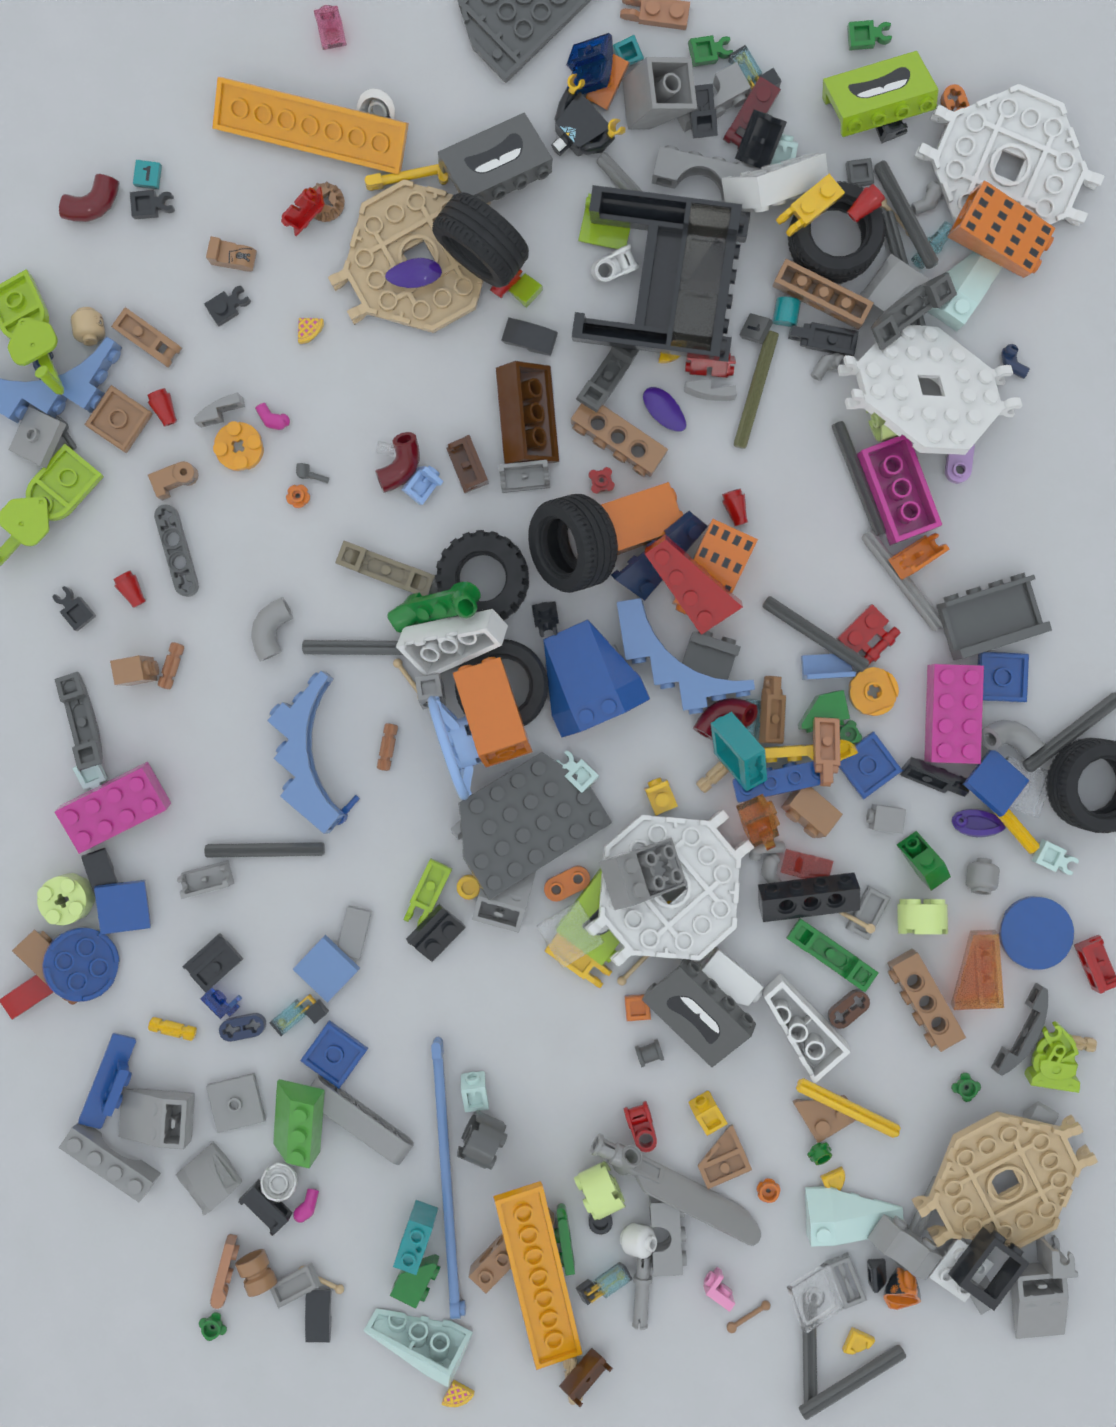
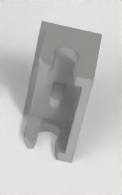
M547 460L499 465L502 493L550 488Z
M229 860L182 872L181 876L177 878V882L182 884L183 890L180 891L181 899L229 887L234 884Z
M1055 1235L1052 1237V1246L1045 1240V1236L1036 1240L1037 1260L1053 1279L1078 1277L1073 1254L1068 1251V1259L1062 1254L1059 1240Z

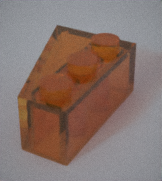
M996 930L970 931L951 1001L953 1010L1004 1008L999 934Z

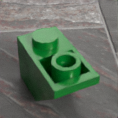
M844 690L816 695L799 721L798 729H805L806 733L813 732V719L815 717L837 718L840 720V726L844 725V720L850 719Z
M917 831L896 844L915 873L931 891L951 878L945 862Z
M434 1254L422 1258L417 1275L400 1270L393 1284L390 1296L416 1309L419 1302H424L430 1288L427 1285L430 1279L435 1281L441 1268L438 1265L439 1256Z

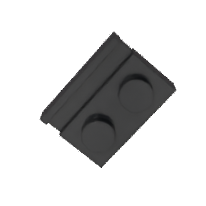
M439 904L406 940L408 944L414 946L417 951L433 962L466 927L459 919Z
M221 933L182 966L190 973V976L205 993L243 960L242 956L222 937Z

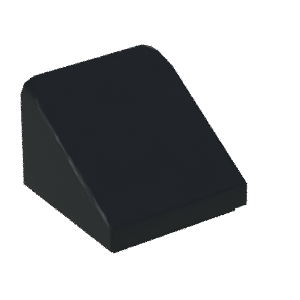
M883 1258L868 1259V1283L872 1291L878 1293L887 1282L886 1261Z

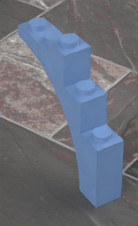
M106 337L96 351L85 361L66 373L59 375L64 386V394L62 395L55 394L42 380L22 382L0 378V413L8 419L19 423L23 419L28 406L32 404L44 413L56 418L65 409L67 399L92 413L105 394L97 387L106 380L108 376L107 371L120 358L122 347Z
M641 598L617 602L625 659L627 661L631 660L632 664L645 663L646 658L650 657L654 685H660V689L675 687L674 682H679L683 711L689 710V715L703 713V708L708 707L707 697L711 696L712 701L726 699V694L736 693V697L751 695L750 690H755L754 680L731 681L717 679L698 673L682 664L666 650L656 637L647 619Z
M320 671L312 675L308 681L309 686L305 691H300L292 700L294 704L292 706L284 702L281 705L277 704L270 711L271 717L267 721L289 739L278 746L276 749L277 755L273 758L295 776L294 779L291 778L284 784L282 788L284 792L280 797L323 834H327L334 829L345 814L333 803L323 788L315 769L312 753V729L315 714L323 694L334 680L328 673Z

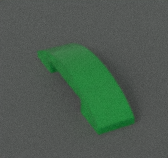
M799 918L786 937L789 941L824 963L863 992L867 991L879 974L875 969L801 918Z

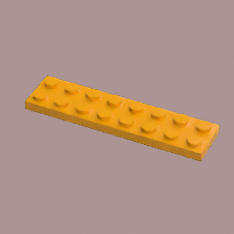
M217 77L213 129L398 175L401 172L409 123L225 77Z
M541 1181L493 1196L536 1370L582 1355Z

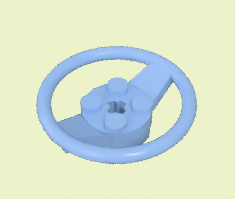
M430 696L427 700L446 765L459 798L466 800L472 795L470 786L473 766L482 763L478 756L466 716L457 719L456 715L440 701L439 696Z

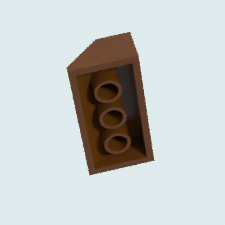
M513 361L496 367L504 464L547 460L548 463L559 462L551 366Z

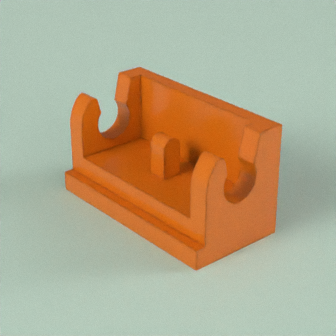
M933 533L928 537L925 535L888 559L901 580L914 574L950 550L947 544L940 546L936 544L935 539L939 537V534Z

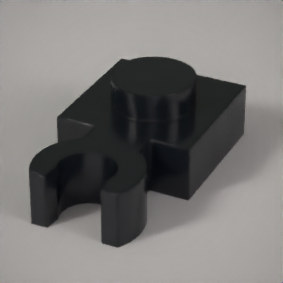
M154 190L130 192L132 217L134 219L159 217L158 210H163L165 213H173L175 208L172 205L166 206L165 201L174 199V196L171 192H163L157 197Z
M242 286L235 287L232 295L229 297L223 291L204 303L218 326L239 315L236 310L238 306L245 307L251 303L248 296L241 300L238 299L239 294L244 292Z
M64 586L62 587L66 593L64 599H61L56 594L52 597L56 603L62 604L65 607L60 611L62 616L74 631H79L94 619L96 615L82 597H77L74 600L73 591L69 587Z
M542 602L532 605L535 628L538 627L540 637H544L546 630H552L553 634L557 635L556 624H559L556 602Z

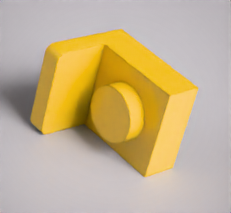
M661 777L647 782L649 787L644 788L655 815L678 807L667 779L662 781Z
M709 1091L698 1095L688 1102L695 1118L707 1136L728 1124Z

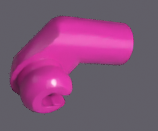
M307 1189L305 1201L295 1208L293 1212L296 1222L302 1223L314 1214L319 1194L318 1190Z

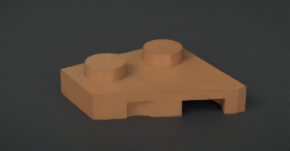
M814 1099L793 1100L795 1107L817 1143L856 1121Z
M733 1124L725 1130L698 1164L707 1189L752 1170Z

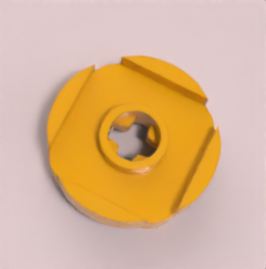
M232 421L222 427L217 433L213 451L220 463L233 471L254 468L262 459L264 447L261 435L254 427L244 422ZM240 440L244 441L242 446L245 449L243 451L238 450L235 453L234 443L240 442Z
M877 667L866 668L863 672L859 671L856 673V676L849 682L848 695L850 702L862 714L871 716L885 714L892 709L898 697L899 687L897 681L891 673L886 672L884 669ZM870 685H873L874 688L878 687L880 690L876 693V698L867 694V691L870 690Z

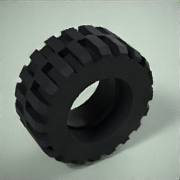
M476 530L475 533L467 532L462 534L463 536L459 539L455 538L450 542L451 545L442 551V557L436 565L437 575H435V582L437 583V592L450 590L454 584L460 583L461 570L471 558L481 555L490 556L499 561L503 566L506 581L503 590L498 596L488 601H478L476 603V612L493 609L503 621L508 619L511 614L516 613L521 603L524 602L527 590L529 589L528 566L517 545H514L506 536L503 537L494 531L484 532V530Z

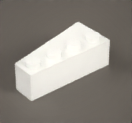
M826 153L806 154L781 161L778 164L763 166L760 170L742 172L740 177L728 176L722 178L725 202L742 204V209L754 208V212H763L769 210V205L779 206L786 204V199H798L803 193H806L828 175Z
M493 609L476 612L467 619L456 616L407 626L403 628L396 648L424 676L440 674L502 646L508 625Z
M781 973L763 989L765 1000L782 1026L791 1045H793L813 1083L819 1081L850 1053L848 1042Z

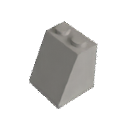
M646 57L622 79L628 129H652L697 109L692 58Z

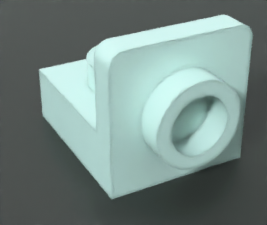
M782 134L770 165L796 157L798 142L793 141L794 136Z
M485 1072L461 1074V1093L465 1112L488 1110L489 1101Z

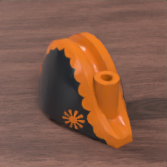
M897 1267L891 1275L884 1291V1300L888 1308L898 1310L921 1302L917 1279L908 1270L904 1271L903 1268Z

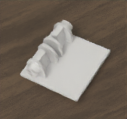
M963 1238L961 1240L952 1239L953 1242L948 1247V1251H943L945 1255L942 1256L928 1277L963 1302H966L971 1294L961 1288L948 1273L969 1245L966 1244L967 1242ZM986 1258L972 1277V1280L979 1284L994 1263Z

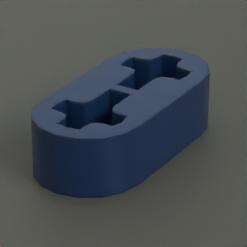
M259 1013L228 1018L219 1027L220 1037L227 1042L259 1036L266 1028V1019ZM253 1019L256 1023H260L257 1031H255L254 1027L246 1028L245 1025L250 1024ZM229 1024L233 1028L240 1026V1029L236 1030L233 1035L225 1030Z

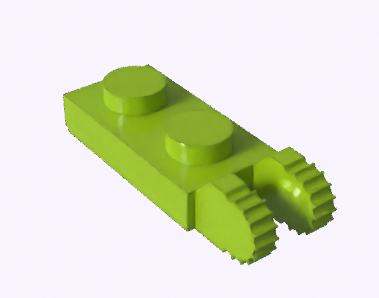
M430 858L409 902L411 904L403 919L404 921L409 922L417 906L424 910L417 922V927L422 923L429 913L433 911L453 868Z

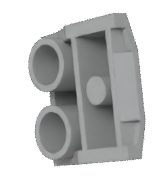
M890 254L872 281L859 295L874 302L875 306L885 312L900 298L930 279L893 254Z
M214 1142L176 1174L180 1183L201 1208L203 1215L214 1209L242 1182L230 1160Z

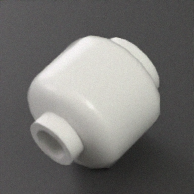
M630 1223L621 1232L620 1244L624 1253L629 1256L645 1259L655 1251L657 1239L651 1227L639 1223Z

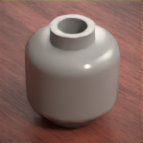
M977 858L976 862L969 863L967 866V887L971 889L972 893L991 895V891H995L998 888L999 867L992 864L991 859Z

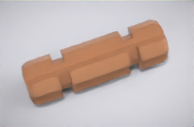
M176 642L170 644L168 650L170 654L166 656L161 671L163 675L162 677L160 676L158 686L164 689L172 688L174 682L172 678L176 676L181 660L179 656L184 651V646Z
M386 723L384 725L383 733H385V736H382L379 752L381 757L377 762V769L390 770L392 762L390 758L393 757L396 741L394 736L397 735L398 726L395 724Z

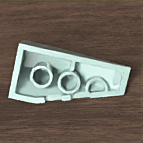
M973 252L947 272L951 277L957 295L940 308H931L927 312L957 332L965 325L999 274L1002 266Z
M805 1187L806 1234L811 1247L836 1246L866 1240L884 1214L891 1218L898 1216L904 1221L902 1206L877 1199H867L852 1192L849 1194L839 1191L834 1187Z
M376 1308L364 1329V1332L426 1376L446 1387H449L459 1368L473 1334L472 1331L453 1321L444 1319L443 1321L431 1320L426 1316H421V1318L407 1316L402 1312Z

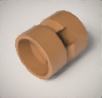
M265 1249L250 1252L235 1263L239 1276L246 1278L243 1283L248 1297L260 1295L277 1284L274 1271L267 1267L270 1261Z

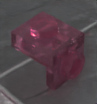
M324 5L320 9L314 10L323 50L346 46L347 43L338 6Z

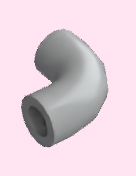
M283 597L271 602L260 610L253 622L251 639L259 661H264L282 652L276 640V630L281 624L293 619L292 612Z
M999 720L982 729L981 743L987 749L997 750L1004 744H1008L1015 748L1025 760L1045 745L1027 726L1016 721Z

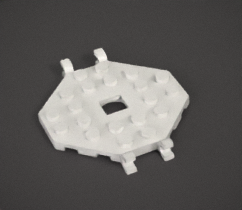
M1021 84L1012 86L1008 90L989 96L973 105L954 112L938 104L937 108L933 110L930 120L947 124L938 147L935 149L922 142L914 155L917 159L931 161L954 222L970 192L985 180L1050 225L1066 219L1070 224L1078 227L1080 223L1083 224L1088 215L1084 211L1072 208L1082 183L1094 190L1096 186L1102 184L1105 177L1102 174L1088 170L1085 160H1082L1078 149L1080 145L1074 129L1070 127L1066 116L1068 112L1065 104ZM1002 151L1024 160L1015 181L997 175L995 172V167Z
M909 325L900 332L901 337L885 349L880 350L876 342L859 361H856L853 356L845 355L843 358L845 365H839L837 368L839 376L856 375L859 389H852V398H846L845 400L846 409L863 408L871 415L875 412L886 421L884 425L899 437L903 434L913 442L912 447L919 453L966 455L998 415L1013 417L1015 415L1014 409L1022 407L1019 397L1001 401L997 385H1004L1006 383L1004 376H1011L1013 374L1011 365H1002L995 369L990 368L947 333L935 326ZM918 378H929L940 386L942 396L923 395Z
M724 810L716 812L709 821L640 815L604 846L603 861L672 838L687 885L684 886L686 889L669 904L660 895L631 907L614 910L603 874L601 875L599 914L596 919L584 928L590 935L594 936L606 925L623 946L622 949L610 957L616 966H621L631 955L701 960L737 928L736 913L739 901V868H741V858L750 852L754 846L749 840H743L735 849L731 847L716 829L729 818Z

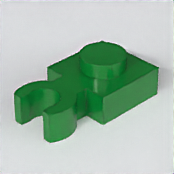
M873 20L849 22L847 26L849 51L873 49L875 41L882 45L889 44L892 36H884L882 31H888L891 23L883 22L878 27H874Z
M713 35L690 38L688 47L693 67L716 64L718 57L728 59L733 50H725L723 45H727L730 42V37H722L718 42L714 41Z

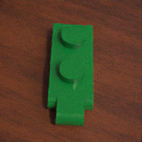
M560 1203L557 1205L556 1212L558 1228H554L556 1244L561 1243L562 1252H559L561 1265L565 1269V1276L575 1275V1261L567 1209L565 1204Z

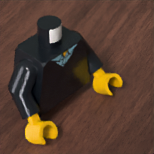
M572 74L568 77L567 84L569 88H566L554 118L555 132L559 137L551 146L559 156L569 148L576 156L602 153L615 140V135H623L626 131V128L623 126L616 131V124L620 122V119H612L608 123L581 92L576 93V90L582 89L585 85L584 79L580 80L578 86L574 84L577 74Z

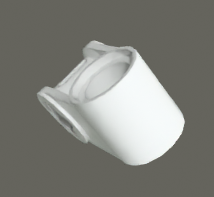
M631 244L625 245L595 261L591 266L592 277L598 282H607L640 268L639 263L635 262L631 253ZM602 263L606 264L609 269V273L605 278L601 277L598 272L599 266Z

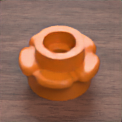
M292 485L288 489L286 500L293 507L302 508L309 502L310 494L304 485Z
M770 1178L759 1182L756 1188L759 1199L767 1203L775 1202L781 1191L779 1184Z

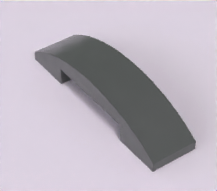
M945 272L915 288L880 315L871 327L880 350L885 349L900 338V332L931 308H940L957 295L949 273Z
M611 347L609 354L591 380H588L576 400L597 413L615 390L640 350Z
M74 672L56 678L55 683L59 699L65 705L75 744L72 750L78 771L103 764L101 739L95 713L80 673Z
M1038 983L1034 984L1024 1003L1032 1008V1011L1011 1051L1001 1047L991 1066L1001 1076L1010 1072L1025 1059L1036 1044L1044 1027L1048 1010V989Z

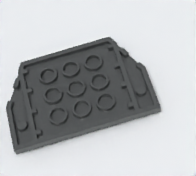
M457 0L472 49L505 83L591 1Z
M543 752L470 795L466 800L458 803L463 859L488 900L612 823L592 788L589 787L581 793L565 777L569 770L567 768L564 769L563 765ZM574 774L572 777L577 781L578 775Z

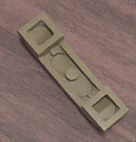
M343 541L335 562L338 565L413 594L420 592L422 596L429 594L435 578L433 574L379 555L347 541Z

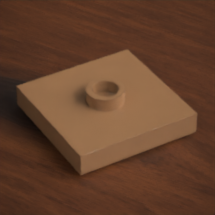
M111 385L84 425L127 453L154 413Z

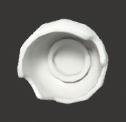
M276 1163L267 1168L260 1181L261 1192L268 1200L281 1202L290 1198L295 1193L298 1185L296 1172L290 1165L285 1163Z

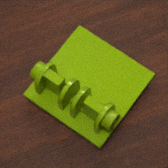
M588 193L578 241L616 250L627 245L630 228L591 223L589 213L591 194Z

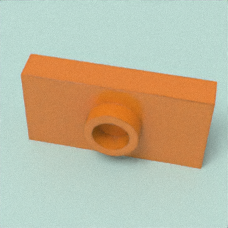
M611 52L606 85L589 90L586 99L608 110L630 62Z

